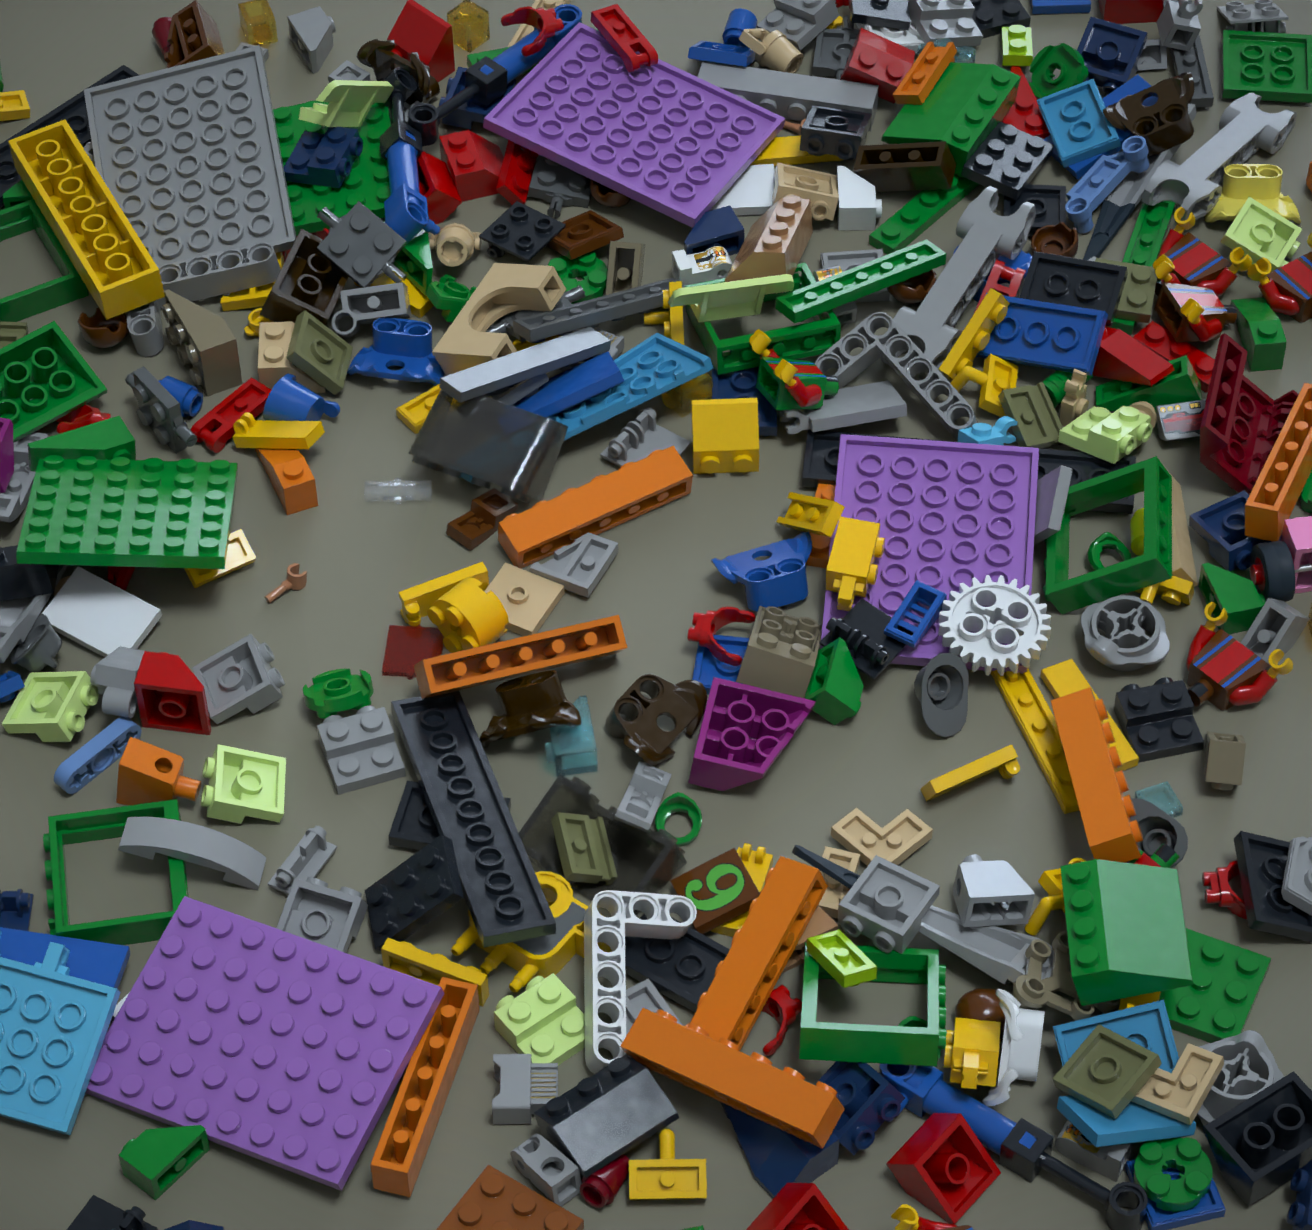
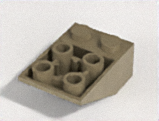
M169 289L164 290L166 304L162 305V311L167 323H169V327L165 328L166 335L172 346L177 345L178 355L183 366L188 365L190 367L189 371L196 387L201 386L208 397L243 384L236 338L224 318Z
M759 606L736 682L804 698L816 663L820 646L819 642L821 641L822 625H819L817 621L809 617L797 618L788 615L777 607Z

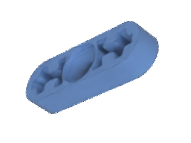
M119 717L59 765L54 774L55 784L68 794L78 792L122 757L130 737L140 739L141 727L130 718Z

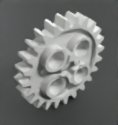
M986 575L985 583L980 584L974 577L972 578L971 587L960 583L959 593L951 590L949 600L943 601L942 611L939 613L938 634L943 636L942 646H950L949 653L960 655V659L965 664L967 662L972 663V672H975L982 666L985 668L987 676L991 673L992 668H997L1000 676H1003L1007 667L1013 673H1017L1019 663L1029 668L1031 658L1035 660L1040 659L1041 650H1046L1048 639H1050L1051 615L1046 614L1047 604H1039L1040 594L1037 593L1029 596L1030 586L1026 585L1021 589L1017 588V579L1012 580L1010 584H1005L1004 576L1000 575L997 582H992L990 576Z

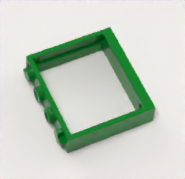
M34 199L0 210V242L35 229L61 272L62 277L0 299V321L18 322L89 296L88 288Z
M806 262L799 263L795 272L801 271V276L798 273L793 274V291L816 282ZM725 278L685 285V287L725 282ZM792 291L764 295L763 302L776 300L777 297ZM686 305V313L718 375L760 366L761 355L754 352L749 342L753 334L719 340L710 321L698 322L691 306ZM831 309L830 311L813 316L814 322L763 332L772 340L767 346L768 350L773 349L780 358L795 360L823 354L841 339V324Z
M1157 456L1069 486L1061 529L1045 539L1047 546V557L1044 559L1046 584L1043 585V592L1046 600L1051 601L1061 614L1172 579V476ZM1144 491V554L1068 579L1070 516Z
M177 799L48 816L49 833L44 834L43 844L45 853H50L51 860H45L44 862L47 882L52 881L53 889L46 890L49 911H54L55 918L48 919L50 935L117 945L160 940L184 896L189 897L184 860L168 856L173 911L70 925L64 845L122 837L128 817H159L181 821Z
M805 943L799 1059L937 1066L938 1049H945L946 965H939V950L906 948L901 954L895 950L886 953L879 950L876 946L856 945L877 966L876 979L871 981L927 984V1028L816 1022L818 979L834 978L807 952V943Z

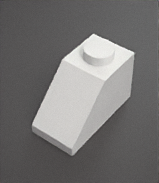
M837 166L839 194L837 203L838 231L875 230L876 218L882 217V199H876L875 186L845 166Z

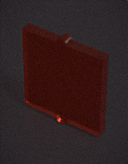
M420 624L418 626L389 625L382 676H400L412 680L416 677L413 665L423 659L443 654V638L445 637L435 627H421Z

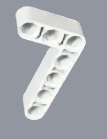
M604 890L595 895L585 911V1062L588 1069L594 1074L607 1067L611 1061L621 1058L626 1054L620 1047L626 1037L625 936L670 940L681 938L696 919V906L689 898L681 895ZM597 908L607 909L611 917L602 916ZM633 910L642 911L646 915L647 920L636 917ZM669 913L678 914L683 922L674 921ZM597 942L606 943L610 946L612 952L602 951ZM597 977L608 979L612 984V988L602 986ZM598 1013L608 1014L613 1023H604L599 1018ZM598 1048L609 1050L613 1059L603 1058L599 1054Z

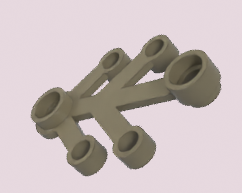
M1059 932L1051 944L1054 956L1051 977L1041 980L1042 964L1045 963L1051 954L1049 945L1039 939H1035L1030 943L1025 951L1028 959L1026 975L1019 976L1013 984L1012 995L1020 1002L1021 1008L1037 1010L1047 1005L1070 1015L1076 1021L1089 1018L1094 1012V1006L1103 1013L1115 1011L1120 1004V999L1081 1006L1071 971H1068L1070 955L1067 932ZM1060 991L1062 993L1074 997L1075 999L1072 1002L1068 999H1065L1055 994L1054 992Z

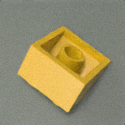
M757 398L691 400L693 474L759 472Z

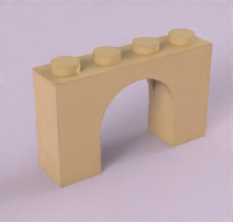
M494 263L432 351L444 373L450 375L517 352L506 333L486 331L499 318L514 311H552L566 291V287L554 266Z

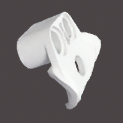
M997 989L995 993L1000 1000L999 1006L1005 1015L999 1076L996 1087H991L989 1095L982 1100L986 1106H995L1010 1098L1008 1092L1011 1090L1009 1085L1015 1079L1036 1082L1045 1011L1019 1008L1020 1002L1009 992L1002 989Z

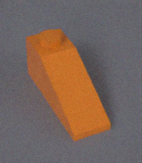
M255 448L287 515L318 506L315 478L304 456L298 449Z

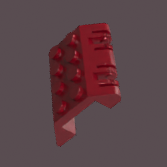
M1224 333L1220 335L1200 427V462L1226 482L1230 488L1238 493L1246 491L1250 495L1299 394L1291 390L1276 400L1269 397L1243 375L1248 351Z

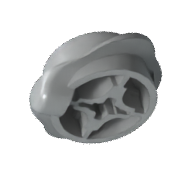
M1130 595L1115 596L1104 602L1088 606L1082 613L1081 626L1084 631V641L1088 652L1096 660L1111 669L1119 671L1137 670L1146 665L1162 661L1169 652L1170 643L1166 635L1163 616L1151 604L1141 600L1139 597ZM1098 630H1103L1105 632V636L1100 635ZM1145 630L1151 632V638L1145 634Z
M1247 1030L1238 1035L1200 1046V1048L1223 1056L1224 1066L1197 1115L1205 1126L1284 1077L1276 1064L1273 1054L1258 1032Z

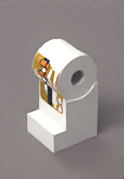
M714 246L705 252L686 255L684 249L672 251V275L675 279L682 281L686 285L726 278L732 266L727 250L721 246Z

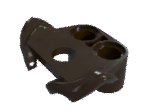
M378 39L365 43L359 49L356 56L358 61L373 68L377 81H383L396 67L405 69L413 76L418 87L405 101L409 105H413L416 101L429 103L440 93L438 82L430 75V67L420 61L418 52H411L410 62L391 52L395 48L394 40L380 41Z
M1185 72L1176 77L1162 80L1154 86L1133 95H1128L1118 102L1103 109V113L1112 126L1124 132L1128 131L1133 136L1144 137L1149 150L1147 156L1159 154L1189 140L1194 133V128L1188 114V104H1190L1195 90L1192 74ZM1151 96L1158 97V101L1154 105H1142L1146 98Z
M555 670L513 678L496 687L495 691L504 714L492 717L487 730L483 731L480 736V742L483 748H488L489 744L496 740L564 725L578 727L581 725V716L578 709L567 700Z
M642 675L615 703L606 718L605 725L607 731L615 738L624 739V744L630 750L636 753L648 765L655 766L675 754V751L668 746L686 727V733L690 736L696 731L707 705L706 689L701 682L696 680H684L674 685L656 675ZM641 692L647 693L651 699L645 698ZM619 714L626 715L630 721H625ZM662 715L670 717L674 721V729L668 732L660 729L656 722L657 717Z

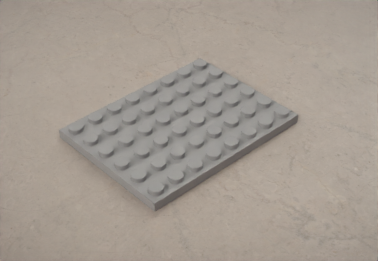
M260 45L84 89L95 167L157 266L259 242L271 244L275 253L292 248L296 240V232L264 57Z

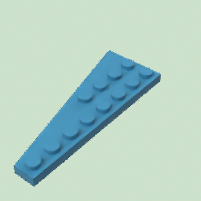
M655 333L614 360L624 379L623 383L512 435L505 436L502 431L452 463L456 475L472 484L484 480L492 474L713 369L711 359L664 335Z

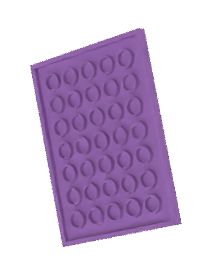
M579 22L484 118L483 128L693 228L705 212H708L783 129L785 118L658 59L656 65L649 67L642 65L639 70L628 72L622 58L599 31Z
M841 434L834 501L845 507L841 517L880 523V537L885 538L882 558L876 557L874 562L875 565H878L875 585L869 584L866 597L855 596L852 608L861 599H864L890 617H893L916 580L946 593L947 600H949L951 590L959 593L960 583L971 587L972 578L974 577L980 584L985 583L986 575L990 576L992 582H997L1000 575L1004 576L1005 584H1010L1012 580L1017 579V588L1021 589L1026 585L1030 586V596L1032 590L1039 448ZM838 523L830 540L829 557L831 554ZM829 590L825 592L821 640L830 632L826 629L829 620L833 617L836 619L843 618L848 613V611L837 610L839 592ZM919 602L917 603V605L929 610L930 608ZM911 610L910 612L921 618L924 617V615H921L913 610ZM906 618L903 620V621H905V622H907V623H910V624H912V625H914V626H916V627H918V625H919V624H917V623H915V622H913V621H911V620H909V619H906ZM939 618L915 648L907 645L890 664L926 666L938 654L949 653L950 646L943 647V636L938 634ZM967 662L965 664L966 668L972 670V663ZM1019 663L1018 672H1027V668ZM980 666L977 670L985 671V668ZM1007 667L1004 672L1011 671V669Z
M184 896L107 1031L85 1093L173 1127L201 1125L206 1129L208 1140L342 1191L444 996V991L438 985Z

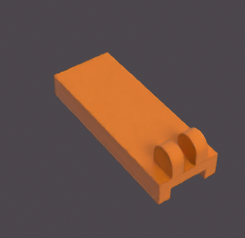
M933 42L926 44L893 93L896 104L922 105L949 63L955 62L954 56L957 50L953 42H948L945 47H935Z

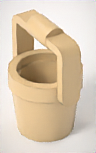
M763 28L744 29L739 37L743 44L755 52V61L770 70L796 73L803 62V54L787 39L786 35L778 30L770 33Z
M447 224L440 229L437 235H431L430 249L436 250L439 260L446 266H459L470 259L474 248L475 250H480L482 239L479 238V235L481 233L471 232L469 228L462 224Z

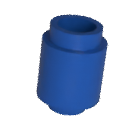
M738 8L730 12L722 35L724 44L747 47L739 40V37L744 29H754L757 26V18L751 11Z
M166 376L159 380L161 385L180 403L181 415L183 417L188 415L194 417L199 412L203 403V394L198 392L195 386L171 376Z

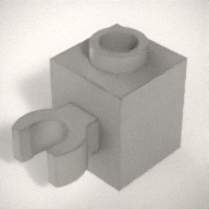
M1178 0V2L1167 1L1156 22L1162 46L1190 51L1201 30L1197 14L1203 8L1202 0H1195L1192 4H1188V0Z

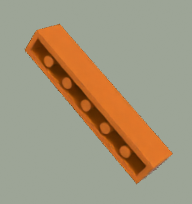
M1304 383L1246 501L1245 536L1261 540L1278 541L1283 531L1284 521L1289 519L1312 471V384Z
M674 446L664 450H655L644 459L637 462H628L621 466L619 470L610 474L596 476L585 485L578 488H569L560 496L548 501H539L532 508L519 514L513 513L506 516L498 525V541L512 564L522 569L553 555L554 551L563 546L571 545L575 542V539L588 532L598 535L690 494L693 474Z
M615 615L423 659L413 666L421 698L424 699L617 654L626 649L627 644L620 617Z
M1091 687L1050 700L1088 844L1094 859L1125 863L1140 858L1138 842L1144 840L1137 820L1131 821L1130 817L1136 816V812L1130 795L1124 796L1123 792L1129 791V787L1123 770L1117 772L1116 769L1122 766V762L1116 746L1110 747V744L1116 741L1109 722L1103 723V720L1109 718L1103 699L1096 700Z
M780 856L775 867L768 871L765 885L759 897L752 901L747 919L742 928L735 932L731 948L725 959L717 965L715 978L708 991L701 995L697 1011L690 1022L704 1029L709 1034V1038L718 1042L720 1038L728 1039L738 1045L740 1049L744 1045L828 887L818 868Z
M441 977L438 986L442 987L444 996L409 1061L370 1164L374 1189L411 1197L480 1010L478 985Z
M642 1008L620 1046L627 1055L657 1073L815 1146L824 1148L845 1110L837 1098L838 1092L834 1088L820 1081H817L816 1085L804 1081L805 1077L790 1067H784L782 1071L772 1066L773 1063L759 1053L752 1052L751 1056L740 1052V1047L728 1039L720 1038L718 1042L709 1038V1034L697 1025L689 1023L685 1027L678 1024L677 1019L666 1011L658 1009L654 1013Z

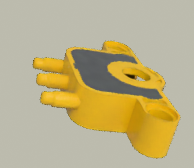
M547 871L535 872L555 919L556 934L484 948L468 910L469 927L456 940V943L451 947V952L455 956H460L475 943L478 947L489 953L480 965V970L483 973L489 974L501 962L517 970L518 973L509 984L512 992H518L536 976L546 978L553 973L555 975L558 974L575 954L584 958V915L588 906L573 897L570 883L556 873ZM597 942L602 951L612 952L609 945L604 942Z

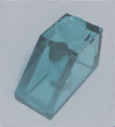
M587 695L579 696L573 703L581 716L580 726L570 727L564 725L550 728L551 742L545 743L547 764L554 763L556 777L598 771L597 747Z

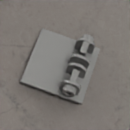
M1256 0L1255 4L1244 5L1243 2L1232 1L1227 2L1226 6L1217 7V10L1231 24V26H1226V30L1255 32V22H1257V32L1286 33V23L1281 22V20H1289V17L1275 3H1272V0Z
M652 408L641 409L638 412V416L633 421L627 423L626 427L621 430V433L609 442V446L600 456L621 467L628 462H637L644 459L655 450H664L671 446H674L681 456L690 447L691 442L657 425L655 419L657 417L656 412Z

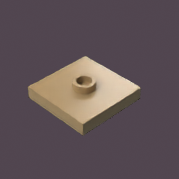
M506 562L484 591L487 593L492 590L504 606L509 619V623L504 626L505 629L522 636L536 634L565 594L564 585Z

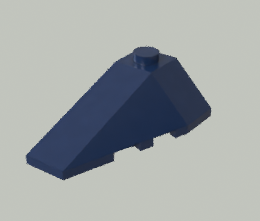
M721 1102L725 1114L730 1119L737 1134L740 1148L744 1150L754 1179L772 1198L779 1193L786 1183H811L838 1164L839 1138L833 1132L822 1149Z

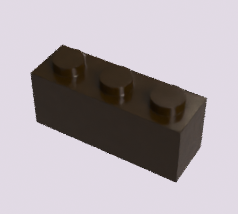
M946 141L861 145L858 149L853 170L855 174L874 185L876 192L951 189L956 162Z

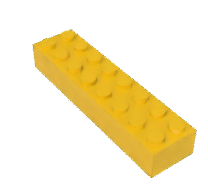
M66 119L9 140L8 143L15 169L106 320L163 298L164 289L157 265Z

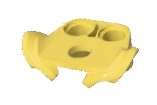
M1231 164L1224 168L1221 196L1215 207L1205 215V222L1209 223L1217 220L1234 221L1248 197H1251L1287 220L1301 223V219L1293 200L1288 195L1283 196L1280 192L1282 169L1270 164Z

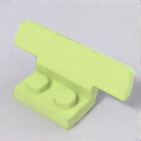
M333 80L316 99V101L330 103L328 105L313 103V107H301L299 120L327 127H361L373 103H385L393 92L394 87L388 81Z
M783 274L684 287L673 291L668 303L670 307L690 305L698 322L758 315L761 313L764 295L793 291L794 280L792 275Z

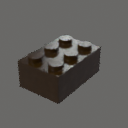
M303 229L300 230L260 312L261 316L274 322L292 321L295 323L297 316L306 310L326 326L338 301L340 291L343 290L349 276L318 251L317 246L323 239Z

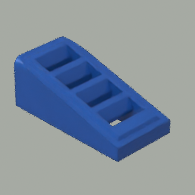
M916 580L884 629V634L915 648L939 618L943 601L947 600V594ZM919 602L930 608L929 610L917 605V603ZM911 610H913L921 615H924V617L921 618L910 612ZM906 618V619H909V620H911V621H913V622H915V623H917V624H919V625H918V627H916V626H914V625H912V624H910V623H907V622H905V621H903V620ZM900 626L913 632V635L911 636L897 628Z

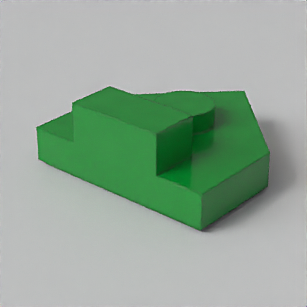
M448 274L442 276L439 282L434 281L430 283L425 295L436 309H443L441 315L447 322H453L476 290V287L473 286L469 290L463 284L457 283V278Z

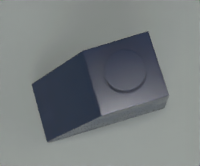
M729 205L705 212L693 226L684 241L686 255L705 252L714 246L724 247L729 256L738 254L744 242V228L732 207Z

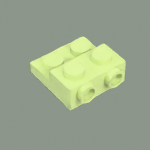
M1248 197L1222 238L1221 243L1232 250L1241 247L1245 252L1244 256L1248 254L1252 259V265L1260 258H1267L1271 263L1272 272L1289 263L1284 258L1288 257L1291 259L1301 243L1296 239L1302 228L1253 198Z
M1093 406L1059 430L1058 442L1115 464L1142 443L1148 441L1153 429L1152 424H1150L1151 416L1129 406H1122L1113 413L1106 408Z
M86 671L31 672L24 683L25 687L21 688L3 720L2 726L7 733H36L42 742H71L75 733L83 730L85 725L84 716L88 708L97 704L99 699L98 688L91 685L90 676Z
M218 744L213 756L206 757L203 766L202 776L209 779V785H205L203 788L201 806L207 807V817L242 824L244 817L249 816L280 823L284 815L286 758Z
M554 973L546 978L543 976L534 977L527 984L525 992L516 998L513 995H507L498 1002L496 1011H494L495 1029L518 1054H531L532 1063H558L560 1065L585 1048V1014L576 1006V997Z

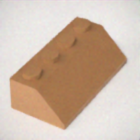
M791 195L780 198L751 226L725 278V282L783 274L793 276L813 233L811 199H801L799 196Z

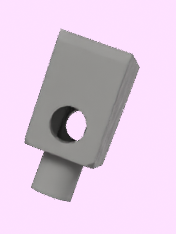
M977 854L967 856L958 865L953 886V896L963 927L1028 924L1035 893L1014 868L1004 860L983 861Z

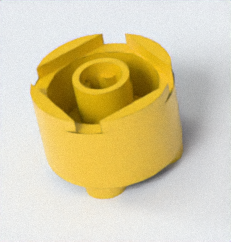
M472 577L465 578L437 599L432 607L427 610L429 619L445 637L443 638V643L450 653L493 644L508 631L504 627L509 623L504 606L492 590L485 593L479 588L482 582Z

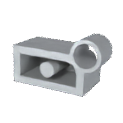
M403 282L342 290L340 291L342 310L334 314L331 324L339 335L352 337L358 333L360 324H371L383 317L411 318L408 287ZM344 316H351L353 318L352 328L346 332L340 331L338 327L340 319Z
M120 646L94 665L90 682L91 685L98 686V694H103L102 712L104 714L126 718L134 716L137 708L134 681L144 654L143 650Z

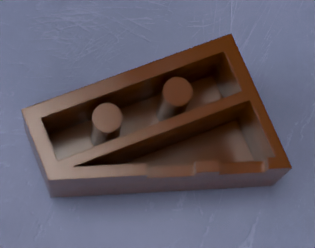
M197 0L172 16L167 40L171 44L170 52H166L164 60L167 62L166 68L225 54L217 24Z

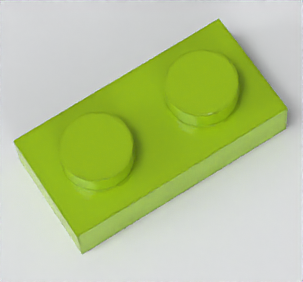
M1022 25L1002 27V66L1031 65L1033 61L1031 27H1024Z
M840 929L807 938V952L843 988L858 986L860 983L876 979L877 966Z

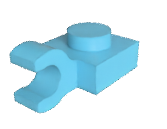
M1003 416L997 420L993 427L986 423H975L972 427L958 430L957 442L990 445L1011 444L1016 441V437L1007 432V430L1011 426H1016L1018 421L1009 416Z

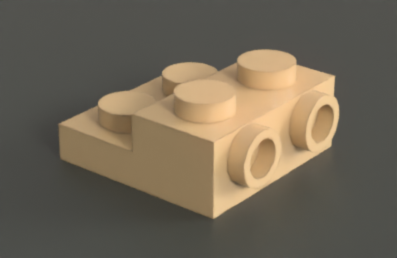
M777 163L774 173L775 187L772 203L775 204L780 198L791 195L799 196L801 199H811L812 220L824 221L827 219L833 221L839 200L837 175Z

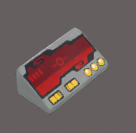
M1206 399L1156 406L1159 438L1167 441L1200 436Z

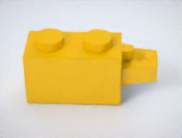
M840 517L826 569V590L839 592L837 610L849 612L852 609L855 596L866 597L869 584L875 585L878 565H875L874 562L876 557L882 558L885 538L880 537V523Z
M955 1018L954 1031L947 1030L943 1066V1068H951L950 1082L961 1083V1088L977 1089V1085L996 1087L1001 1022Z

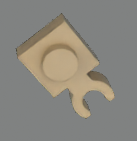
M1077 369L1073 370L1071 381L1067 379L1064 387L1066 395L1061 401L1059 419L1063 426L1068 425L1085 413L1089 405V400L1086 399L1087 385H1085L1087 373Z

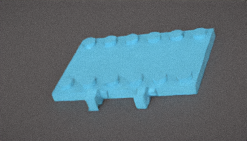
M50 942L43 963L36 962L34 966L0 957V1116L70 1136L121 992L117 988L69 976L70 968L65 966L70 950L65 945Z

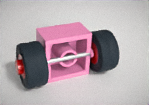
M1312 516L1286 519L1284 521L1281 541L1259 543L1253 546L1250 576L1257 592L1262 593L1266 601L1268 598L1287 602L1293 599L1295 593L1312 591Z

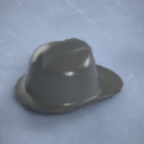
M39 615L24 642L13 648L9 654L12 664H18L30 672H39L47 665L52 668L58 666L55 656L61 649L63 642L50 625L51 623L46 615Z
M941 653L933 657L919 671L914 682V691L917 699L921 702L922 717L927 727L934 734L942 737L954 736L961 731L966 722L968 712V670L960 657L952 653Z
M1131 798L1136 816L1130 817L1131 821L1137 820L1144 840L1138 842L1139 849L1151 857L1163 843L1167 844L1180 857L1171 866V868H1174L1183 860L1188 849V837L1185 828L1176 819L1153 803L1144 799Z

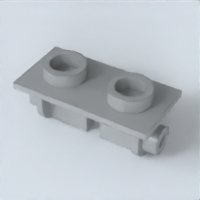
M316 825L314 828H309L306 831V834L268 882V886L289 895L294 878L306 881L308 877L315 878L337 849L336 845L326 841L325 836L327 833L322 827Z

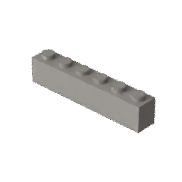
M702 61L697 76L787 120L802 121L807 118L812 105L872 113L871 126L868 130L871 132L878 108L879 85Z

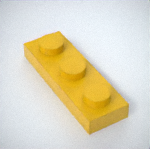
M990 288L939 367V370L947 379L952 381L963 367L973 366L972 361L978 352L982 351L989 343L990 333L996 324L1001 323L1005 318L1010 303L996 290Z
M387 938L381 948L384 967L435 985H439L441 977L478 985L479 1006L482 1007L489 997L488 975L476 967L460 965L450 961L441 954H431L416 948L409 942H399L391 938Z

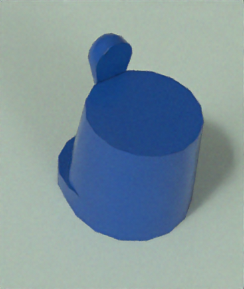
M287 373L278 380L269 393L263 411L264 420L320 421L323 413L332 418L336 417L340 413V406L336 402L325 401L323 397L298 383L295 375Z

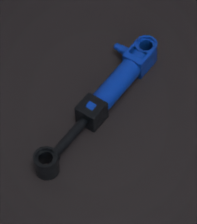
M571 4L557 6L554 8L556 19L561 18L564 29L555 32L553 37L547 38L545 46L539 52L527 57L521 53V49L533 43L540 34V31L534 27L533 32L495 58L490 59L485 56L466 69L465 89L436 108L428 103L413 105L408 112V125L421 133L422 146L434 144L438 140L440 120L470 99L475 98L487 106L505 94L509 82L540 62L579 22L582 23V11L577 6Z
M396 67L383 80L388 81L394 87L387 101L383 103L392 109L393 124L379 137L380 155L388 163L390 197L384 201L385 223L409 243L422 229L437 235L440 232V227L429 219L427 198L420 194L417 157L423 152L421 133L405 123L404 102L417 90V82L405 69Z
M879 1063V1074L905 1097L900 1104L899 1114L904 1108L921 1118L925 1113L929 1115L933 1113H961L982 1145L1000 1156V1165L1029 1182H1033L1039 1172L1044 1169L1104 1204L1106 1223L1111 1230H1141L1145 1220L1148 1200L1147 1194L1139 1185L1132 1182H1122L1116 1184L1110 1191L1052 1157L1054 1139L1052 1135L1023 1118L1018 1123H1015L943 1081L944 1072L933 1066ZM897 1073L902 1074V1076H895L892 1074ZM1120 1207H1128L1131 1208L1132 1211H1125Z

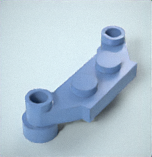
M1131 136L1122 143V152L1110 156L1103 154L1066 194L1068 202L1065 205L1069 220L1074 223L1078 233H1087L1092 230L1094 226L1092 212L1129 172L1141 173L1149 168L1150 164L1147 157L1149 150L1144 137Z

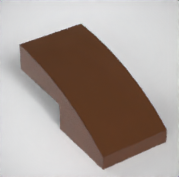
M493 488L473 499L469 512L449 522L446 534L469 550H472L498 530L499 522L506 516L515 513L518 509V503L496 488Z

